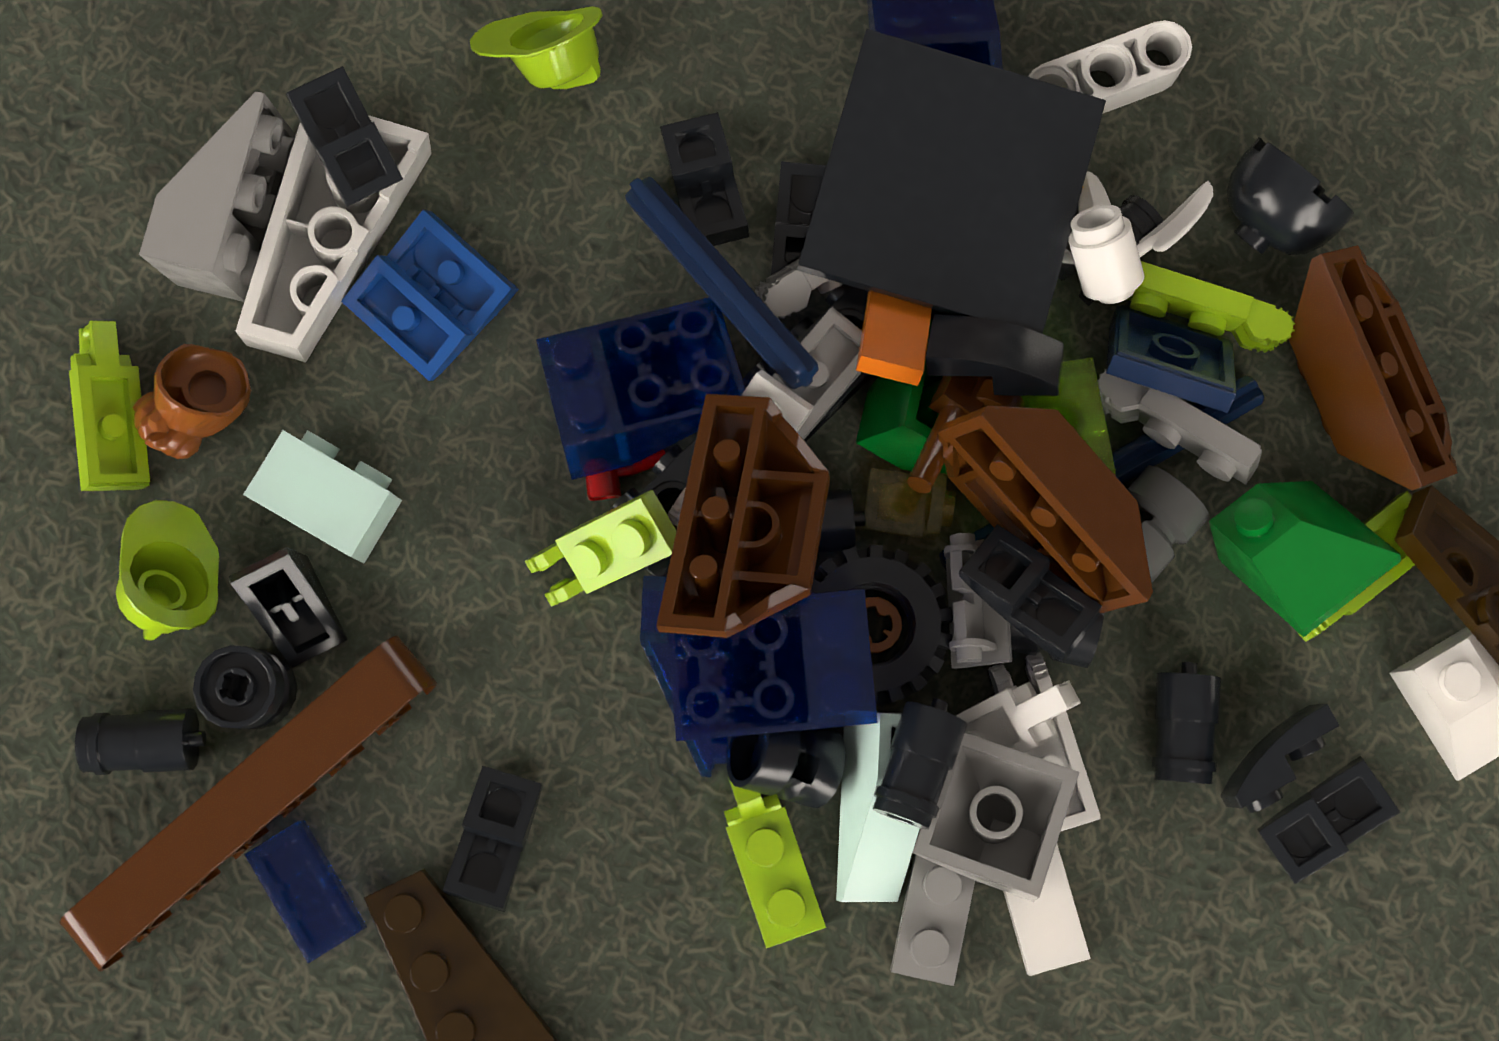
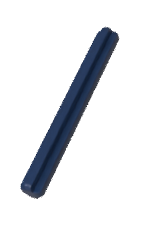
M647 177L643 180L640 178L634 179L630 183L631 189L625 195L630 207L785 385L793 390L801 386L804 388L809 386L813 382L812 377L819 370L818 362L652 177Z

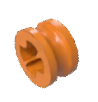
M868 597L857 602L849 611L845 621L846 634L850 643L858 650L868 654L881 653L891 648L899 639L902 630L901 616L897 608L888 600L880 597ZM874 608L878 617L888 616L891 630L882 631V634L886 637L884 641L872 643L869 634H858L856 620L863 621L865 619L861 614L862 611Z

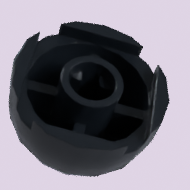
M1260 137L1256 139L1239 160L1231 173L1227 188L1229 207L1237 219L1242 222L1234 232L1260 254H1263L1269 246L1288 255L1307 254L1323 247L1338 234L1353 217L1354 212L1336 194L1332 199L1324 194L1325 189L1320 185L1321 181L1269 142L1266 144Z

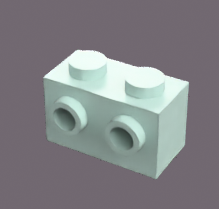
M282 430L243 495L344 554L365 563L402 502L400 498L387 490L392 479L362 461H359L354 471L334 460L340 449L308 430L301 440Z

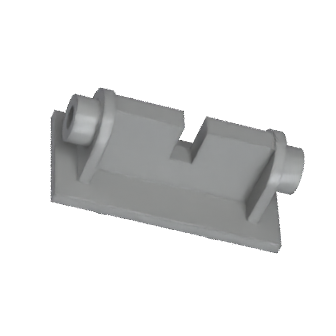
M971 533L951 535L950 545L944 548L948 608H952L953 621L949 623L950 634L953 635L952 641L949 642L952 669L1012 662L1010 623L991 608L959 577L960 569L985 540L975 541V535Z

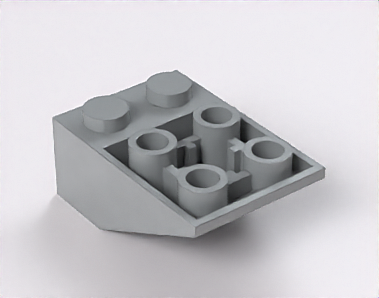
M255 91L156 195L139 255L177 286L245 302L282 177L295 140V133L265 93Z

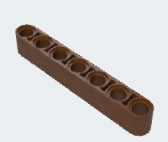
M398 636L389 638L366 655L76 903L60 919V924L98 971H103L115 964L124 956L120 952L124 947L135 939L140 943L172 915L169 909L182 898H185L187 901L190 900L221 873L217 867L231 856L235 859L240 857L269 832L266 827L267 824L280 814L283 818L290 814L317 790L314 786L317 781L327 773L333 777L365 749L362 743L375 732L379 736L412 709L409 704L410 701L422 691L428 695L436 687L437 682Z

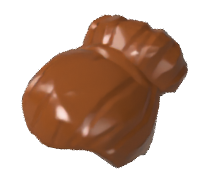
M183 344L168 353L156 369L154 391L147 392L133 406L135 411L134 423L139 437L149 447L176 459H188L199 451L203 438L212 436L228 427L248 406L251 386L244 364L240 359L233 356L232 353L194 344Z

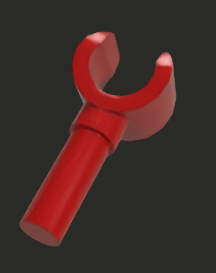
M662 448L620 463L600 462L590 468L586 476L588 499L590 501L621 497L619 478L631 477L653 468L665 454L664 449Z

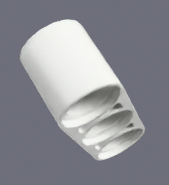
M1166 20L1157 21L1041 64L1033 69L1028 77L1104 99L1106 103L1103 113L1162 92L1172 86L1191 56V39L1186 30L1177 23ZM1156 50L1162 52L1169 59L1170 65H1156L1150 61L1146 51ZM1099 70L1108 73L1114 79L1116 86L1103 87L1098 85L1090 76V72Z

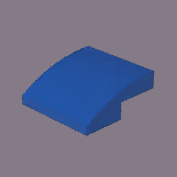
M422 210L387 256L377 255L341 302L428 381H433L499 313L519 289L432 211Z

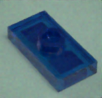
M305 820L295 822L244 854L308 964L367 928Z

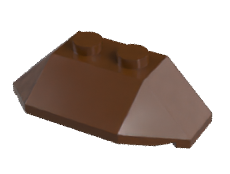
M1358 245L1320 254L1311 259L1294 320L1293 329L1295 331L1291 333L1289 342L1297 358L1298 369L1307 381L1320 411L1322 425L1331 437L1337 453L1412 491L1457 474L1456 461L1451 455L1452 439L1447 412L1397 299L1379 274L1366 265V256Z
M706 394L656 624L659 632L728 638L811 595L830 482L829 471L798 432L784 419L782 412L770 397Z
M986 406L942 424L937 434L939 442L943 444V459L947 476L994 528L997 524L1051 559L1049 571L1101 604L1100 613L1149 601L1153 589L1138 501L1057 409Z

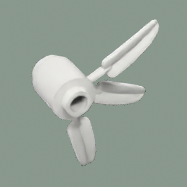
M1087 171L1083 184L1084 188L1081 191L1078 202L1079 214L1071 221L1072 232L1068 237L1071 252L1067 249L1065 250L1062 263L1075 264L1083 294L1087 298L1099 300L1104 304L1119 303L1133 295L1135 289L1142 284L1145 277L1140 257L1152 248L1154 251L1163 252L1180 240L1207 209L1213 197L1212 185L1209 181L1202 184L1169 217L1143 237L1137 245L1130 220L1122 216L1120 208L1111 205L1105 188L1098 177L1092 172Z

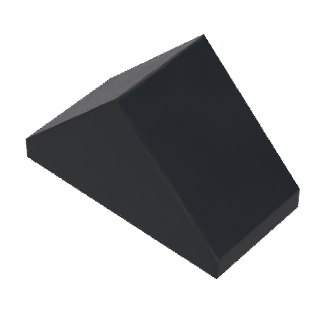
M286 547L229 576L230 584L291 668L347 641L344 630L308 556Z

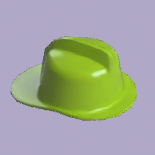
M591 6L571 11L529 12L494 21L474 33L470 39L471 50L480 56L510 57L528 82L537 88L569 89L591 84L600 77L599 50L593 27L600 21L603 14L600 8Z
M154 500L140 505L126 519L121 537L119 580L115 593L119 609L127 620L138 628L143 629L145 640L152 641L161 634H169L180 629L190 630L204 625L216 612L219 570L218 547L200 516L193 509L175 501Z

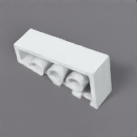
M369 116L371 122L374 121L403 180L346 207L301 123L299 124L236 328V333L246 346L307 362L341 306L342 299L353 286L432 154L429 133Z

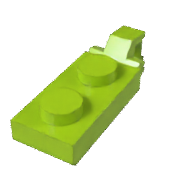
M89 321L88 325L79 329L80 354L74 353L71 355V370H69L81 491L144 489L150 486L147 445L139 437L134 423L135 411L133 410V406L141 398L138 366H132L129 355H119L116 321Z
M730 781L738 806L724 811L728 824L726 830L766 949L826 928L785 806L781 807L778 795L774 794L762 798L761 793L735 787Z

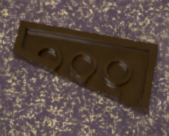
M1432 485L1413 493L1394 540L1499 665V540Z
M425 869L364 897L426 1041H558L552 1034L549 1026L538 1012L533 1010L511 982L512 979L497 960H494L475 936L472 928Z

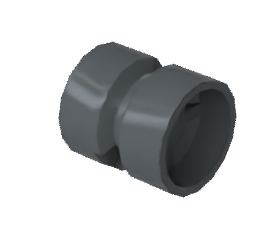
M1148 465L1129 485L1127 490L1138 501L1152 583L1174 559L1175 555L1172 545L1174 543L1182 545L1188 543L1209 519V512L1199 498L1182 482L1168 472Z

